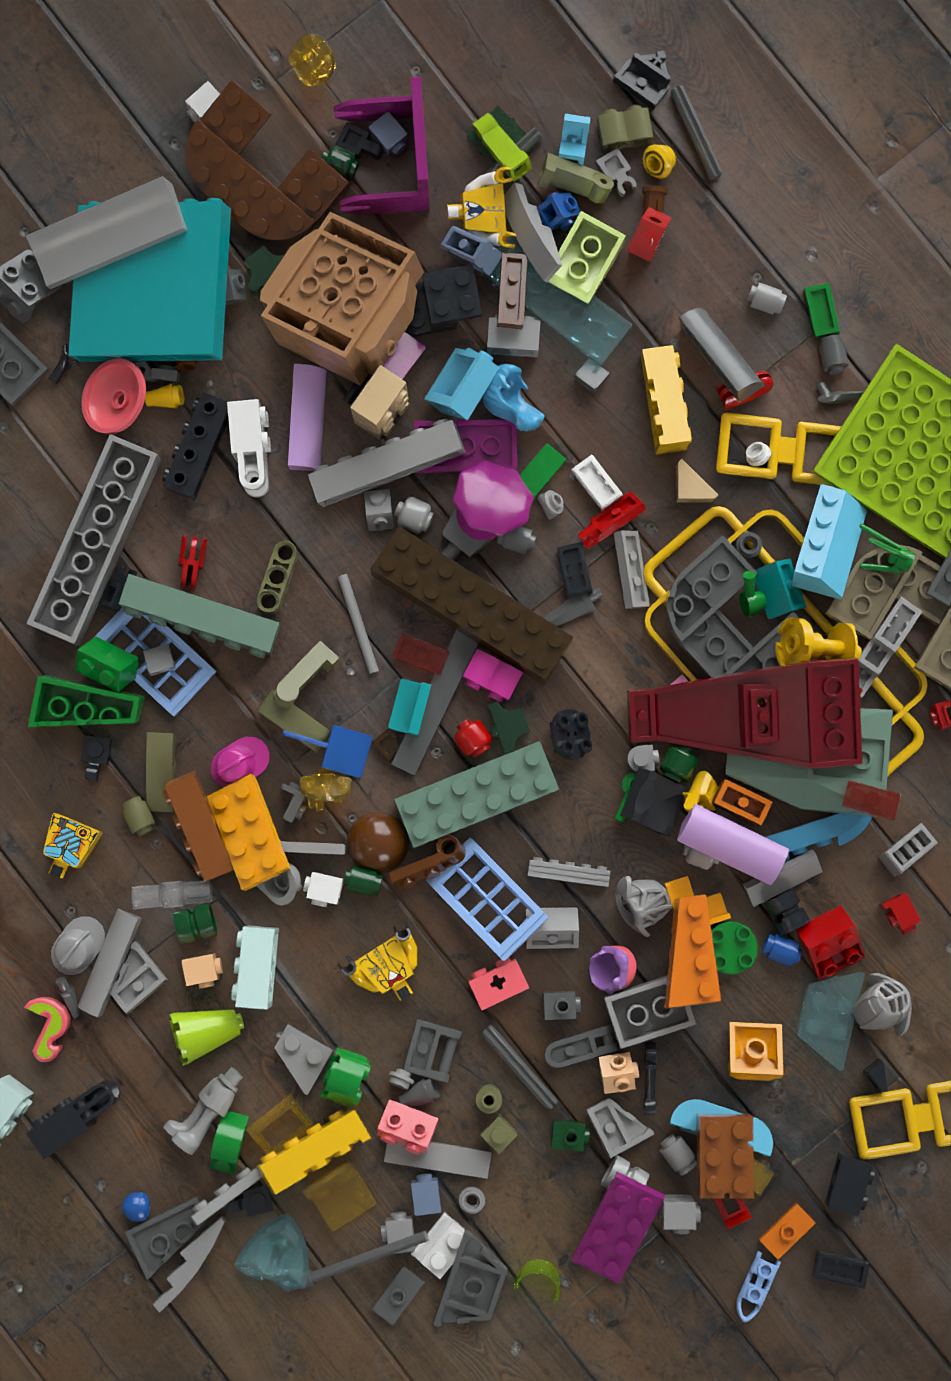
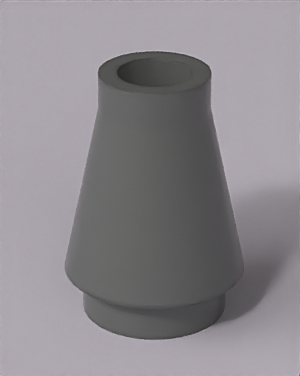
M423 1078L405 1093L399 1095V1100L401 1104L411 1108L434 1103L435 1099L440 1097V1093L432 1078L427 1080Z

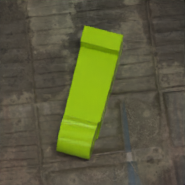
M489 113L472 124L483 145L501 167H510L505 172L510 178H513V182L532 169L528 155L517 147ZM522 165V167L518 171H514Z

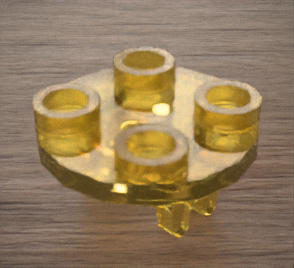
M317 34L303 35L297 40L293 51L289 54L290 64L293 66L297 76L308 87L326 83L332 76L334 68L337 67L334 52L329 42L323 36Z
M320 769L318 774L300 778V791L304 796L308 797L309 808L316 807V811L320 812L323 810L324 801H335V804H339L343 798L350 795L352 780L348 777L334 774L333 770Z

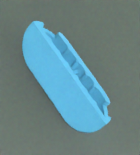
M693 1099L683 1102L675 1109L670 1125L681 1127L680 1130L697 1135L696 1114L743 1113L703 1100ZM753 1117V1141H748V1143L754 1147V1152L761 1153L764 1156H771L773 1139L770 1130L761 1120Z

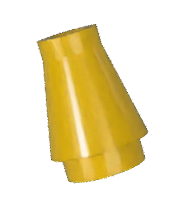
M172 383L152 391H146L145 402L147 407L178 408L180 405H184V391L181 385Z

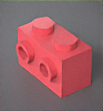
M389 1099L378 1126L377 1135L381 1136L380 1139L388 1144L395 1145V1143L406 1146L405 1149L411 1153L420 1154L422 1152L426 1154L439 1118Z

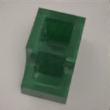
M262 246L244 261L247 270L251 273V280L247 287L255 299L260 296L261 290L285 254L281 256L273 255L265 246Z
M499 702L489 704L488 708L494 722L489 724L494 739L499 738L505 755L514 752L516 740L531 732L523 708L506 710L500 706Z

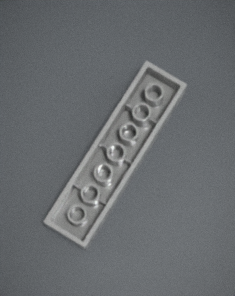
M111 434L109 435L27 621L28 625L80 647L162 459L158 454Z

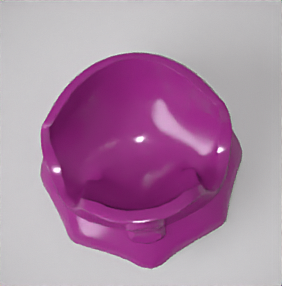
M483 461L459 474L453 503L456 506V516L460 528L474 539L489 540L497 536H503L527 523L534 496L516 470Z

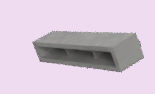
M442 419L433 423L434 427L426 430L423 428L415 429L409 433L410 436L403 439L395 437L385 442L386 445L376 448L372 446L362 450L361 455L353 458L351 455L338 459V463L332 466L321 465L316 467L313 473L308 474L317 503L325 507L465 454L466 452L456 424L453 420Z

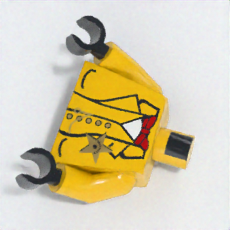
M404 922L406 928L403 931H398L396 926H394V937L362 956L355 963L350 956H346L349 961L348 966L342 967L338 963L339 969L344 975H348L358 986L373 993L380 991L383 994L392 988L400 1001L408 997L413 991L405 979L414 974L413 970L417 966V946L411 935L408 923Z

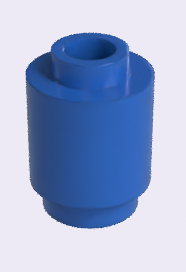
M768 934L761 953L767 955L768 959L791 967L793 963L797 964L799 962L802 949L799 948L800 943L780 936L779 934Z

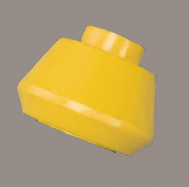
M651 145L647 147L643 155V164L646 171L658 179L667 177L676 163L674 151L667 145Z

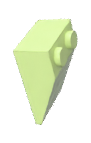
M581 211L558 252L562 266L548 282L589 304L625 244L626 235Z

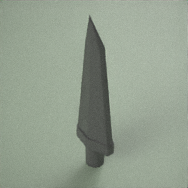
M597 587L593 590V593L568 598L544 618L559 627L596 610L592 602L603 595Z

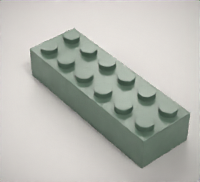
M128 574L119 601V605L124 609L123 612L129 616L141 619L142 615L148 616V620L151 623L166 627V623L174 625L173 628L176 631L188 635L191 634V631L199 633L198 636L201 639L215 643L216 639L224 641L225 647L240 651V648L243 647L249 649L250 655L264 659L265 655H272L280 630L279 622Z
M539 741L394 800L413 848H416L556 792L559 788Z

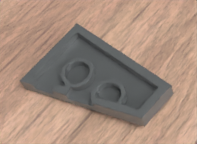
M198 1196L125 1231L147 1280L208 1221L207 1218L199 1225H195L190 1218L194 1213L192 1208L200 1203Z

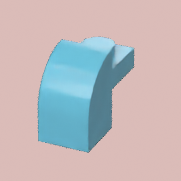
M565 114L559 157L583 165L590 117Z

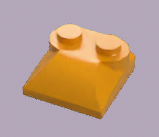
M729 1022V1076L740 1080L762 1081L782 1078V1024Z

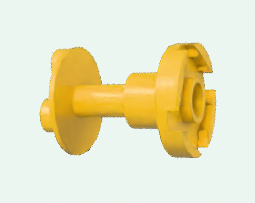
M787 618L781 624L777 634L782 635L780 642H776L775 645L776 657L780 665L810 661V659H818L821 655H825L826 660L842 658L860 659L862 653L861 647L858 646L853 624L838 623L831 629L828 638L823 639L821 634L813 633L811 625L801 618Z

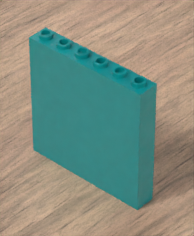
M208 198L207 201L198 202L195 199H183V202L178 203L187 228L186 232L73 279L68 356L79 362H106L119 358L128 361L222 360L231 208L219 198ZM92 201L88 202V205H78V213L100 204V202Z

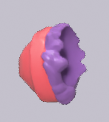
M618 945L602 946L601 951L590 958L589 974L591 982L599 990L606 991L612 995L614 991L625 989L633 981L636 973V960L628 948Z

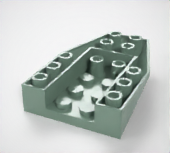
M861 708L863 764L806 768L727 753L725 775L800 809L880 818L885 814L893 710Z

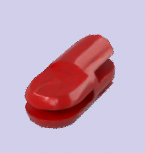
M765 371L756 372V375L764 383V387L741 402L736 400L725 384L716 387L726 410L770 392L774 384L771 375Z
M182 535L178 566L182 567L180 589L182 591H185L188 569H193L190 592L195 591L198 570L204 569L208 539H202L200 560L196 561L194 559L197 537H192L189 559H184L187 536Z

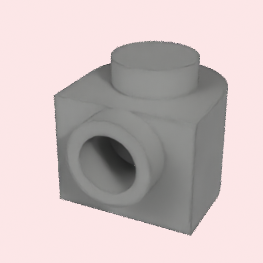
M653 745L634 747L627 755V765L634 772H637L639 768L655 771V766L659 765L658 750H653Z

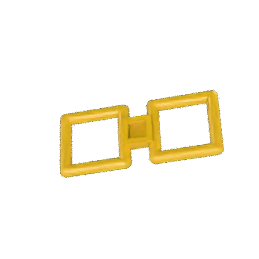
M723 413L721 416L716 470L723 474L774 479L777 476L778 464L793 465L792 480L794 482L832 486L816 474L802 473L806 433L835 436L841 426L799 422L796 428V438L781 437L782 422L780 419ZM731 423L771 428L769 444L771 456L768 459L767 468L727 464Z
M951 1081L929 1084L926 1087L927 1103L913 1105L909 1089H899L851 1098L849 1105L859 1158L861 1160H869L918 1151L921 1147L918 1132L934 1130L935 1141L939 1147L950 1146L951 1135H945L938 1094L951 1092ZM902 1100L909 1142L868 1149L861 1107Z

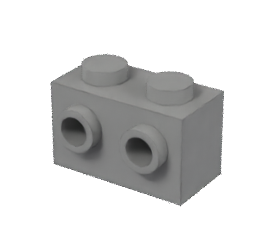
M664 1194V1201L659 1208V1221L663 1229L673 1230L675 1234H689V1230H696V1222L701 1221V1208L691 1194Z

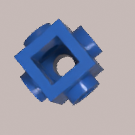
M554 192L545 198L546 201L537 207L544 226L550 227L551 230L561 228L564 231L571 228L575 223L574 220L577 219L581 212L577 201L570 192L562 194Z

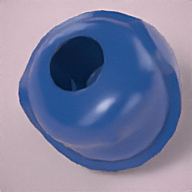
M145 1192L131 1193L124 1199L122 1204L124 1215L132 1221H144L150 1214V1200Z

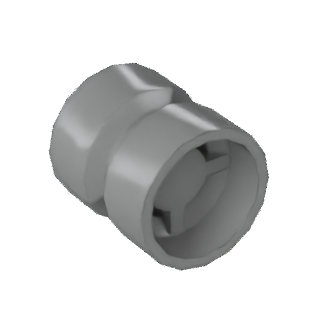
M616 1155L606 1170L601 1185L608 1189L616 1172L646 1185L650 1174L637 1166L630 1168L629 1161Z

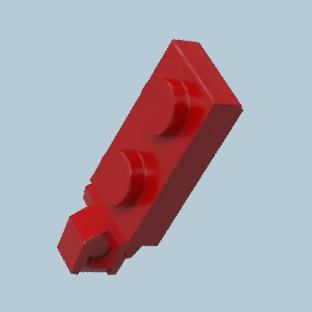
M629 491L609 507L590 519L591 523L587 528L577 535L585 548L589 549L646 510V507L638 497Z

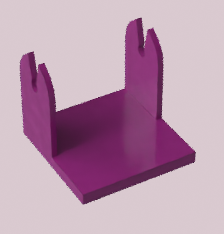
M421 76L410 77L412 96L355 99L339 103L333 107L334 112H336L334 113L335 118L344 121H376L389 111L395 119L413 118L418 191L352 196L340 201V206H343L341 207V212L353 215L430 211Z

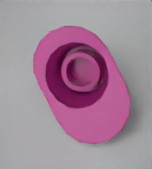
M243 737L223 748L214 756L211 762L213 779L220 786L226 787L249 774L255 775V777L260 775L269 763L270 753L267 745L256 737Z

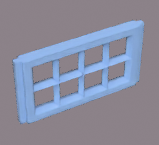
M121 608L96 635L97 637L110 643L123 630L134 640L125 649L126 652L131 653L137 645L146 651L150 648L142 640L156 627L166 637L161 645L172 642L183 652L175 661L176 668L166 671L154 685L142 675L147 668L146 661L137 669L135 679L145 691L175 717L216 671L167 625L163 627L148 620L150 624L137 637L126 627L133 617L123 612L124 609ZM188 657L199 667V670L185 682L175 670ZM171 675L183 687L169 700L158 688Z
M470 837L463 844L466 850L463 861L446 868L447 870L440 872L438 877L427 879L426 881L505 962L549 917ZM475 854L485 866L471 879L460 867ZM490 870L501 882L486 895L476 882ZM457 871L468 883L453 896L443 884ZM506 886L516 898L502 911L491 899ZM472 887L483 899L468 912L458 900ZM522 902L532 914L518 927L507 914ZM488 903L499 915L484 928L474 916ZM503 919L514 932L499 944L489 932Z

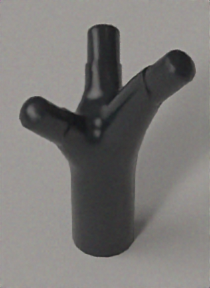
M63 344L60 360L48 378L55 384L59 382L66 370L79 366L78 361H67L69 355L67 344Z

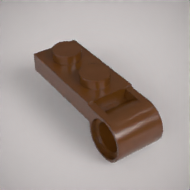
M445 835L437 842V854L390 872L391 882L399 889H408L415 886L416 882L420 880L436 878L440 875V872L447 870L446 868L463 861L466 855L465 847L456 837ZM452 845H456L455 851L447 855V849Z

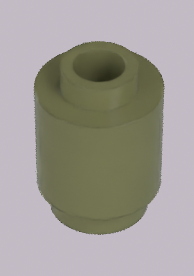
M140 796L121 804L123 808L122 814L132 834L137 833L138 836H142L153 830L152 825L156 822L146 801H142Z
M491 1084L480 1087L476 1093L477 1107L484 1113L496 1112L502 1104L500 1090ZM488 1095L494 1098V1102L491 1105H487L484 1102V1098Z

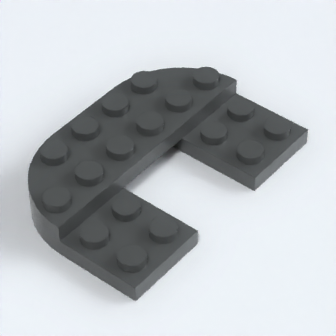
M723 535L679 574L670 587L665 606L666 621L672 636L709 678L781 666L778 663L775 652L776 642H780L782 635L777 634L778 630L787 618H798L792 612L753 647L721 613L719 608L744 586L743 573L752 571L756 575L758 574Z

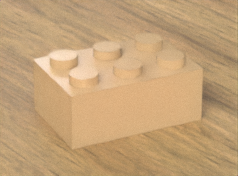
M380 365L350 407L354 423L378 440L383 435L387 437L395 426L393 421L398 414L402 416L410 404L407 402L409 398L406 382Z

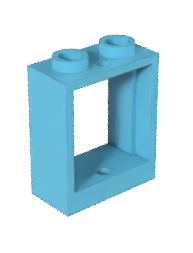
M455 348L424 400L443 414L468 420L499 370V367L492 362L493 357L484 351L477 353L471 348L466 350Z

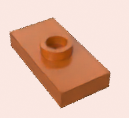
M795 1203L759 1240L779 1260L815 1222Z

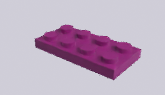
M453 420L457 426L466 453L415 473H461L483 461L517 471V428L514 423L508 420ZM414 421V430L419 428L429 429L434 427L433 423L437 421Z
M616 1172L571 1261L619 1284L664 1201L665 1195Z

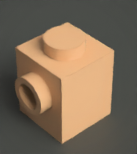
M216 953L181 960L186 986L198 984L199 989L214 986V980L220 979V974L223 973L221 958H216Z

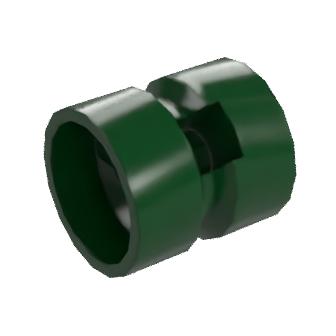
M210 903L194 907L193 912L189 909L173 912L174 925L181 945L196 941L197 936L205 939L218 935L216 920Z

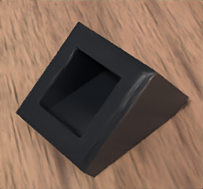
M876 1059L863 1070V1073L877 1091L885 1093L888 1089L884 1062L882 1059Z

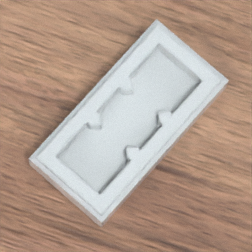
M590 455L571 469V472L601 511L623 496L622 492L593 455Z

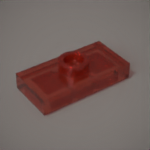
M401 633L392 657L441 676L450 652Z
M849 780L841 807L893 821L895 820L901 794Z

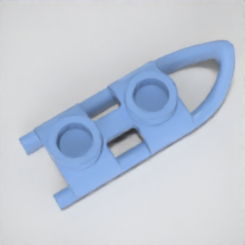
M760 1251L755 1256L736 1302L738 1316L743 1322L750 1321L759 1312L781 1264V1261L777 1259L774 1264L761 1259L762 1252ZM753 1273L758 1275L755 1284L750 1283ZM767 1279L766 1284L762 1289L761 1286L764 1280ZM742 1298L756 1303L753 1311L748 1316L742 1314Z

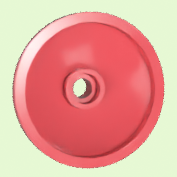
M119 358L108 360L93 371L85 384L81 403L83 416L92 429L103 434H116L128 428L136 420L142 410L146 396V383L141 370L134 363Z

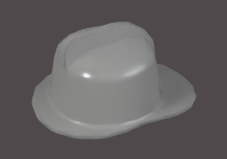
M289 863L291 869L257 885L277 905L289 904L294 899L296 892L302 888L300 873L291 863Z
M81 916L72 920L54 942L51 949V959L54 966L66 975L82 973L101 950L105 940L103 926L92 917Z

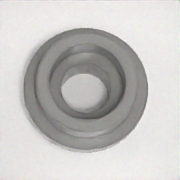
M397 1068L396 1072L390 1071L389 1083L398 1088L408 1090L409 1086L414 1083V1080L410 1078L411 1073Z
M476 1187L465 1188L459 1196L461 1209L469 1214H475L482 1210L485 1204L483 1192ZM468 1196H475L477 1198V1202L475 1204H469L467 1202Z

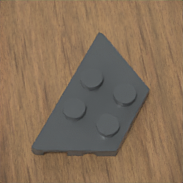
M464 1230L433 1326L439 1327L442 1326V1323L450 1322L462 1324L468 1323L471 1320L486 1321L491 1320L507 1274V1267L469 1230Z

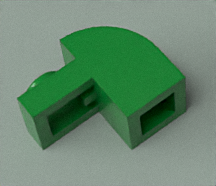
M227 1111L224 1118L221 1116L210 1155V1169L235 1175L249 1116Z

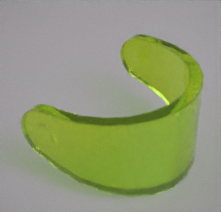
M534 1259L527 1262L520 1269L513 1289H517L520 1280L524 1276L531 1273H541L548 1276L555 1283L556 1293L553 1303H557L561 1286V1278L557 1268L551 1262L543 1259Z

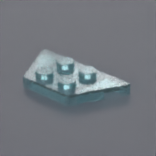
M860 971L829 978L828 980L808 983L796 1035L839 1071L844 1070L855 1020L851 1010L860 997L865 975L864 972Z

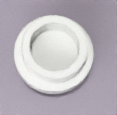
M755 442L746 450V460L751 466L763 465L771 456L770 448L762 442Z

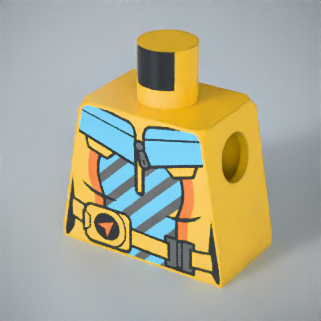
M53 813L43 851L44 855L54 859L48 873L63 879L69 865L81 868L103 832L61 814Z

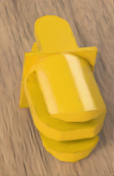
M699 772L693 781L689 793L683 792L686 799L684 809L688 813L695 804L707 810H716L712 803L719 787L708 772Z

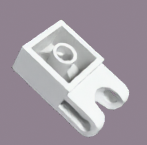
M258 399L227 402L231 453L238 463L240 482L248 495L262 497L269 490L267 453L271 452L270 437H268V432H265V427H269L268 412H266L265 406H261ZM259 477L256 482L250 483L252 478Z

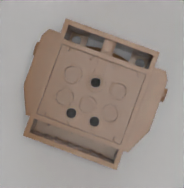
M329 212L319 229H315L289 248L261 290L260 301L265 308L261 317L278 345L361 386L367 375H374L378 367L383 365L388 356L394 353L399 339L413 320L417 296L415 285L424 271L415 251ZM337 297L335 300L330 301L331 298Z

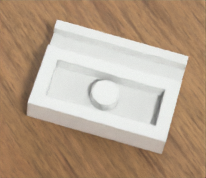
M444 1212L428 1231L429 1241L417 1245L415 1251L411 1252V1255L441 1279L454 1262L465 1228Z

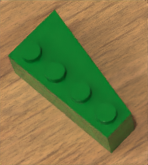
M48 675L38 676L28 727L136 723L141 721L145 696L124 691L116 692L110 688Z

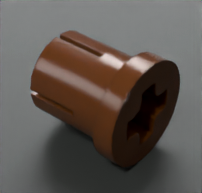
M661 186L642 187V193L644 194L643 214H645L649 207L663 213L664 198L668 192L667 188Z

